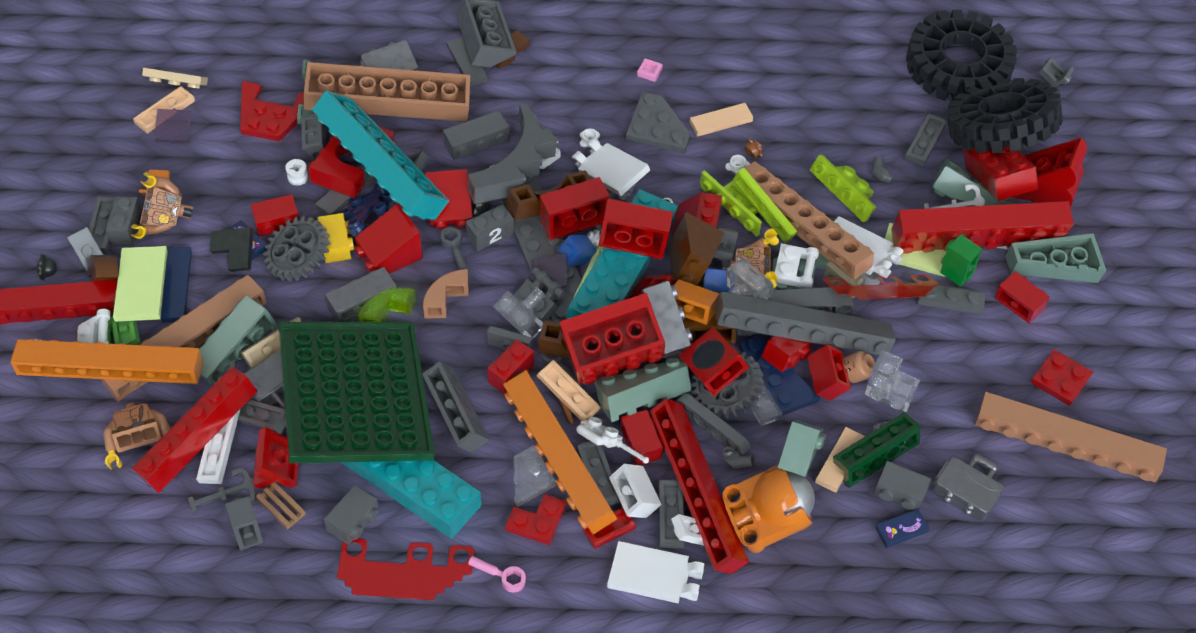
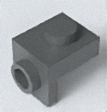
M1049 58L1038 73L1051 86L1058 87L1061 84H1067L1071 80L1074 68L1071 66L1064 70L1053 58Z
M717 228L724 232V235L713 258L719 261L732 260L738 232Z

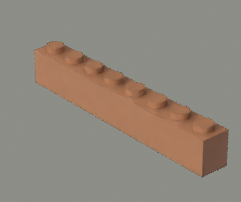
M246 275L242 279L235 281L227 289L218 292L207 302L200 304L187 315L181 316L179 320L163 328L150 339L143 341L141 345L200 348L205 344L206 339L219 328L222 320L231 314L236 304L243 300L246 295L261 306L265 305L264 291L249 275ZM100 379L102 385L117 402L147 383V381Z
M988 392L984 394L975 422L976 426L984 430L995 431L1009 438H1017L1031 445H1039L1053 452H1061L1075 459H1083L1098 466H1105L1120 473L1140 477L1142 480L1155 483L1163 471L1167 448Z

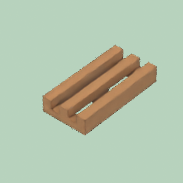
M276 483L270 484L271 487L269 489L266 487L263 490L264 493L256 495V499L288 530L306 515L305 511ZM276 492L297 513V515H295L273 493ZM269 497L291 520L287 521L266 498Z

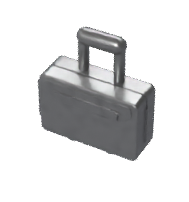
M406 40L397 43L390 42L388 46L379 49L372 48L370 52L362 54L360 59V66L414 71H417L418 68Z
M279 350L275 354L269 355L267 359L255 367L249 368L244 375L248 377L258 391L250 400L268 405L277 402L282 409H285L284 401L281 399L284 397L281 354Z
M974 454L968 464L956 457L946 461L935 478L932 492L942 498L944 502L950 503L964 511V514L970 515L979 521H984L999 499L1003 485L992 479L998 470V466L980 454ZM977 463L989 470V472L985 475L973 468L974 465Z

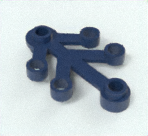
M377 183L371 192L362 197L357 195L355 198L351 197L349 199V203L354 209L347 207L340 211V213L344 214V220H349L347 229L353 237H356L367 228L364 220L373 208L376 214L381 216L389 210L386 203L394 201L390 198V193ZM384 198L385 201H386V203H385V202H380L379 199ZM360 213L358 217L352 218L356 214Z

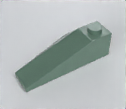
M947 158L944 160L932 183V187L935 188L934 192L942 197L947 195L950 198L963 201L974 200L976 197L975 190H965V185L974 184L979 188L980 195L984 198V205L986 206L1016 204L1009 198L998 202L977 179H971L967 170Z

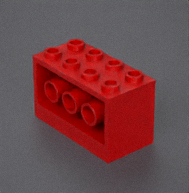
M647 293L559 322L561 336L578 384L584 383L586 385L593 383L598 377L604 375L606 377L614 376L619 373V370L625 368L627 370L635 369L640 366V363L649 361V363L656 362L665 353V341Z

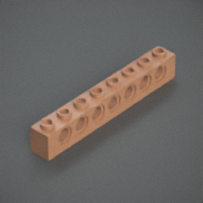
M755 161L745 167L748 173L797 230L796 235L808 245L817 248L822 256L832 261L853 280L872 268L874 252L869 247L863 245L853 235L842 229L838 223L829 219L822 211L811 205L808 200L798 195L794 189L789 188L779 178L768 172L765 167Z

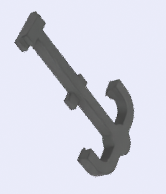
M238 468L232 470V477L237 475L244 476L243 484L226 490L223 489V486L219 487L218 493L195 501L193 496L188 497L192 512L197 511V506L222 498V501L226 500V496L242 490L250 492L249 498L252 504L256 499L255 487L253 486L254 479L249 477L245 469Z

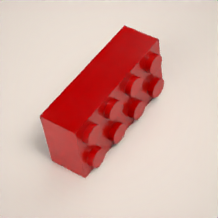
M1004 147L1003 153H992V148H990L986 153L976 152L975 148L970 151L963 149L966 169L998 202L1038 189L1036 167L1018 150L1010 152L1009 147Z

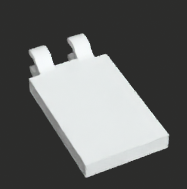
M593 138L586 143L587 146L592 148L590 150L591 154L587 158L579 151L572 156L573 159L577 160L575 165L578 167L579 172L586 170L591 179L600 177L605 188L619 196H622L650 171L648 164L608 143L602 147Z
M841 217L834 221L874 252L873 266L865 273L871 275L874 271L880 276L887 278L891 273L889 268L892 266V263L898 265L901 262L902 257L900 255L903 253V249L893 247L892 242Z
M618 541L607 588L679 603L680 597L697 601L700 585L694 583L687 584L688 576L702 579L704 563H688L689 556Z

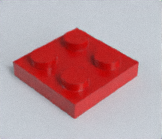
M1054 349L1032 378L1031 384L1071 406L1091 378L1093 371Z

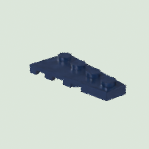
M760 336L739 342L740 351L742 353L746 352L748 357L752 356L754 361L758 362L764 375L762 376L764 384L761 387L779 417L819 402L820 397L791 367L781 372L761 357L767 343Z

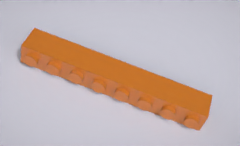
M17 339L10 363L17 375L198 384L203 366V358L199 348Z
M527 370L504 383L503 385L507 390L504 396L511 406L515 404L517 407L514 413L519 421L526 422L527 426L524 429L531 440L535 438L538 442L534 446L541 457L545 455L548 459L545 465L550 473L557 474L558 479L555 482L562 493L567 491L569 494L566 500L573 511L575 509L579 511L580 515L577 516V519L584 529L588 527L594 534L617 520V517Z

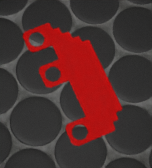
M925 274L910 275L917 283L905 284L895 276H888V278L896 280V282L891 283L884 281L883 278L885 277L877 276V279L883 283L882 285L850 286L842 278H823V281L837 294H846L849 297H857L858 299L926 297L925 294H929L928 291H933L931 288H936L935 285H940L932 277ZM923 276L929 278L930 280L920 281L917 280L916 277ZM829 280H839L843 282V284H831Z
M354 539L351 543H359L362 546V551L357 556H350L346 551L348 545L344 542L342 543L337 579L345 580V586L352 587V595L434 600L437 593H444L445 587H453L454 581H462L463 575L472 574L473 566L468 565L471 556H474V549L471 546L454 545L449 550L448 565L433 566L431 565L433 546L429 543L414 542L408 547L406 564L365 561L367 541L365 539ZM417 547H424L428 551V556L422 561L415 560L412 556L413 550ZM457 550L468 552L469 559L465 563L460 564L454 560L453 556Z

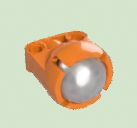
M778 465L743 482L729 485L723 491L724 504L734 530L742 544L752 553H759L766 546L800 532L813 523L810 513L814 507L815 496L811 484L805 477L780 469ZM739 494L740 498L732 502L733 497ZM757 535L756 541L749 543V539Z

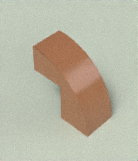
M468 269L450 272L440 277L430 286L423 302L424 318H446L447 296H469Z

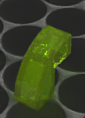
M395 288L375 295L360 310V322H386L390 311L411 315L416 304L415 289Z

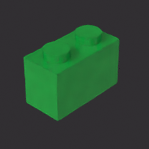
M960 235L955 241L952 239L945 248L947 252L941 260L943 265L940 273L962 287L974 275L982 248L963 235Z

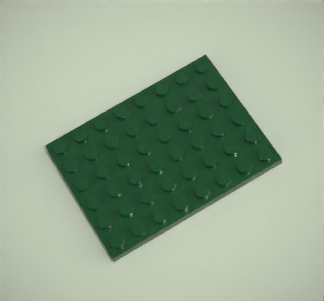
M279 322L289 463L434 460L435 451L414 322Z

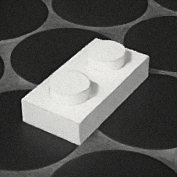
M678 514L671 519L674 525V533L679 540L704 546L698 526L695 524V518Z

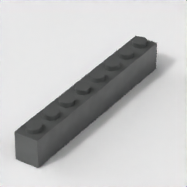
M721 292L715 309L717 325L821 345L828 344L833 347L863 351L889 357L896 340L892 324L726 292Z

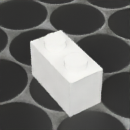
M623 464L609 477L627 517L647 518L662 505L643 466Z

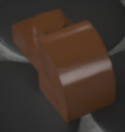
M115 255L90 256L91 265L87 268V276L92 277V281L116 280L118 278V265Z

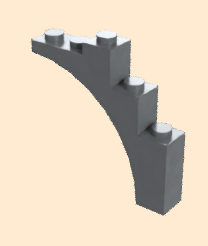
M527 103L519 105V123L523 135L517 147L499 163L485 170L468 174V192L474 204L508 197L509 189L525 185L527 177L539 175L542 159L555 157L556 148L558 147L556 135L552 134L550 128L543 129L542 125L538 124L535 112L531 111Z

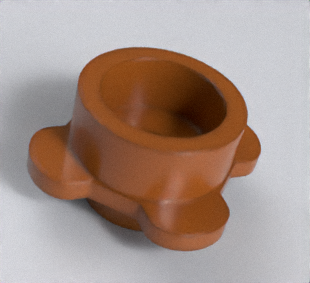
M747 138L748 143L744 146L747 154L753 159L757 156L762 158L761 151L763 148L760 143Z

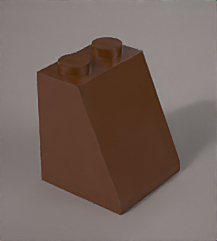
M687 212L668 245L674 282L682 280L697 286L710 265L724 232Z

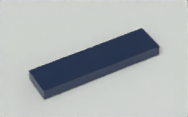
M169 247L161 312L162 322H176L186 313L192 258L191 247Z

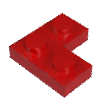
M544 494L536 514L513 507L505 525V531L550 546L566 508V501Z

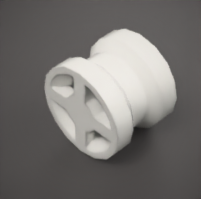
M293 159L286 164V173L290 184L298 186L307 182L308 172L304 161Z

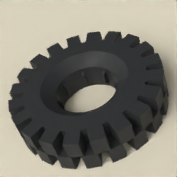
M946 10L937 12L936 18L932 14L924 18L923 23L919 22L914 32H912L906 54L907 69L909 74L913 73L912 79L917 85L924 83L922 90L931 94L938 89L936 98L945 101L948 95L951 94L952 101H955V96L960 93L966 94L965 90L973 86L981 89L980 84L986 82L997 85V80L1007 79L1009 83L1017 60L1016 45H1012L1014 41L1010 33L1004 34L1005 28L999 23L991 27L993 19L985 15L980 21H977V12L968 11L967 18L963 17L962 10H952L951 16L948 15ZM949 45H965L974 49L981 59L970 64L958 63L947 57L943 49Z
M1014 78L1011 83H1008L1007 79L997 80V85H992L991 82L980 84L981 89L973 86L965 90L966 94L960 93L955 96V101H950L946 109L949 135L953 139V143L957 146L962 145L963 149L969 151L975 148V151L980 153H986L990 148H992V153H1003L1004 147H1009L1010 152L1021 150L1020 144H1024L1028 148L1038 144L1037 140L1045 141L1051 137V133L1056 134L1063 123L1059 90L1056 87H1051V84L1047 82L1040 83L1036 79H1030L1026 83L1024 78Z

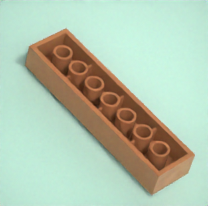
M307 62L304 110H312L325 90L352 98L366 114L468 121L470 75Z

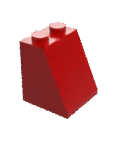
M467 169L425 173L427 178L450 200L436 220L430 219V227H435V229H445L448 225L466 227V221L472 219Z
M400 203L392 207L355 237V253L359 259L363 258L365 261L364 265L368 273L384 267L388 274H391L423 259L420 232L409 216L403 212Z

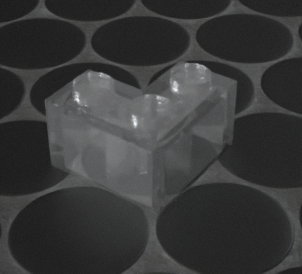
M882 350L871 371L865 395L870 396L876 401L891 405L894 409L907 412L917 392L920 380L899 371L903 358Z

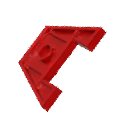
M242 81L241 134L280 142L297 125L298 105H304V93H298L292 107L257 100L262 90L261 84Z

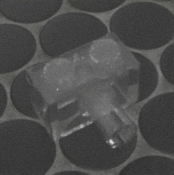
M743 257L726 269V285L730 288L726 293L768 301L772 300L773 283Z
M535 286L523 301H519L507 291L493 307L520 333L533 339L542 330L543 322L533 314V309L546 295Z

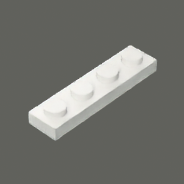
M240 410L205 445L196 478L199 483L222 484Z

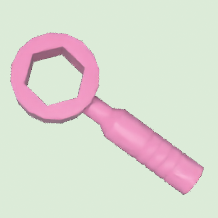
M471 556L468 565L493 576L502 577V586L508 592H519L524 588L526 576L521 568L512 566L503 572L497 566ZM515 574L521 578V582L512 585L506 579L508 576Z

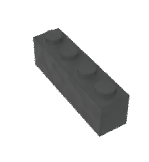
M439 361L422 375L457 446L473 453L490 439L455 369Z

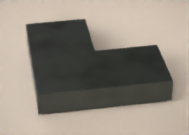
M251 227L211 231L210 252L212 254L229 252V271L251 270L253 229Z

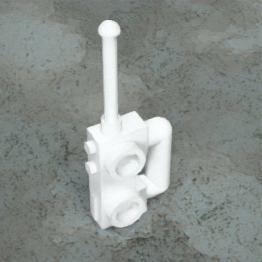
M589 417V420L581 421V424L576 429L577 433L596 445H604L608 448L621 447L642 460L643 463L649 462L648 457H644L623 444V437L618 435L619 431L617 429L605 427L602 425V420L597 417Z

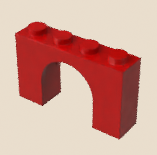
M380 127L394 142V132ZM332 136L326 147L321 149L318 157L308 167L310 182L355 198L365 186L364 170L339 160L343 154L351 151L345 149L340 144L341 140Z

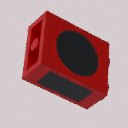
M714 327L679 354V357L688 366V369L713 397L749 368L740 354Z

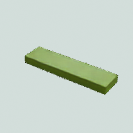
M743 167L737 172L733 182L771 228L778 233L777 235L785 244L788 243L797 233V230Z

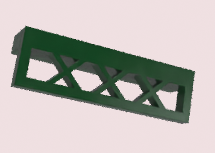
M904 412L834 455L833 463L844 472V484L848 488L852 487L885 466L887 461L895 460L920 444V425Z

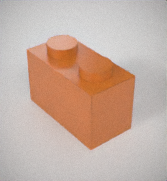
M678 280L674 285L678 298H675L677 306L682 307L686 318L707 325L716 313L715 309L720 294Z

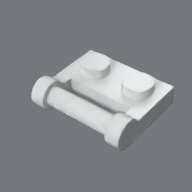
M781 243L775 269L778 280H775V282L804 289L811 288L815 260L818 259L819 250L814 247L806 249ZM800 258L807 259L802 277L796 276Z
M100 309L97 311L96 316L81 323L77 330V341L82 343L101 342L110 344L107 341L110 311Z

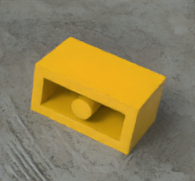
M339 213L318 217V221L327 229V233L330 235L328 240L331 244L326 246L329 252L324 253L325 263L351 259L350 251L354 250L352 237H347V234H350L347 229L348 221L344 220V214Z

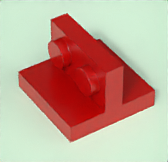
M267 427L260 429L256 448L253 486L262 489L275 482L290 489L297 486L299 463H289L287 438Z

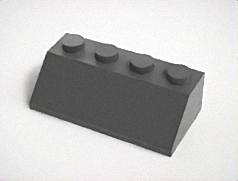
M461 0L456 17L472 65L492 67L515 56L517 52L500 3L491 0Z

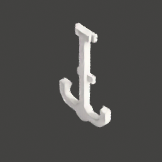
M967 184L965 185L966 191L970 189L975 190L976 197L974 200L956 203V199L951 200L952 204L930 208L983 206L985 200L980 195V190L976 185ZM928 203L924 204V209H930Z

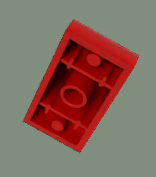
M1082 137L1024 155L1036 167L1038 189L1015 196L1014 198L1033 200L1035 203L1069 201L1071 207L1084 173L1082 164L1087 153V144Z

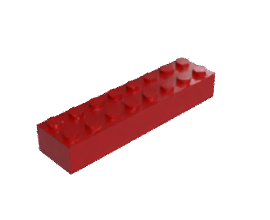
M1069 201L899 210L891 228L893 246L903 249V254H909L914 251L929 253L934 250L946 251L947 244L952 239L955 241L960 235H963L979 247L986 249L1004 246L1010 248L1012 243L1066 237L1074 223Z

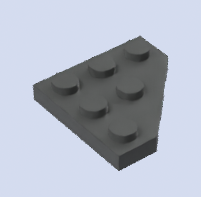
M643 91L627 131L626 140L685 154L690 140V133L663 96Z

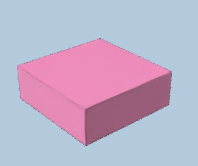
M644 58L637 71V76L656 82L663 69V64Z

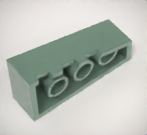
M1094 233L1012 243L1005 255L1010 274L1016 271L1023 276L1098 283L1106 272Z
M247 295L236 304L235 309L228 317L222 320L219 328L206 339L205 344L200 349L203 358L200 377L214 385L232 366L235 368V362L238 359H244L240 353L241 351L264 338L268 331H275L279 327L264 307Z
M670 358L664 363L648 364L642 369L626 370L623 374L609 377L604 376L601 380L595 381L599 406L611 422L619 420L618 415L626 413L628 416L636 413V408L640 406H647L648 408L654 406L660 398L663 400L671 399L691 391L688 366L681 358Z
M800 420L792 421L778 468L806 477L817 449L820 450L823 447L826 434L823 433L824 428Z

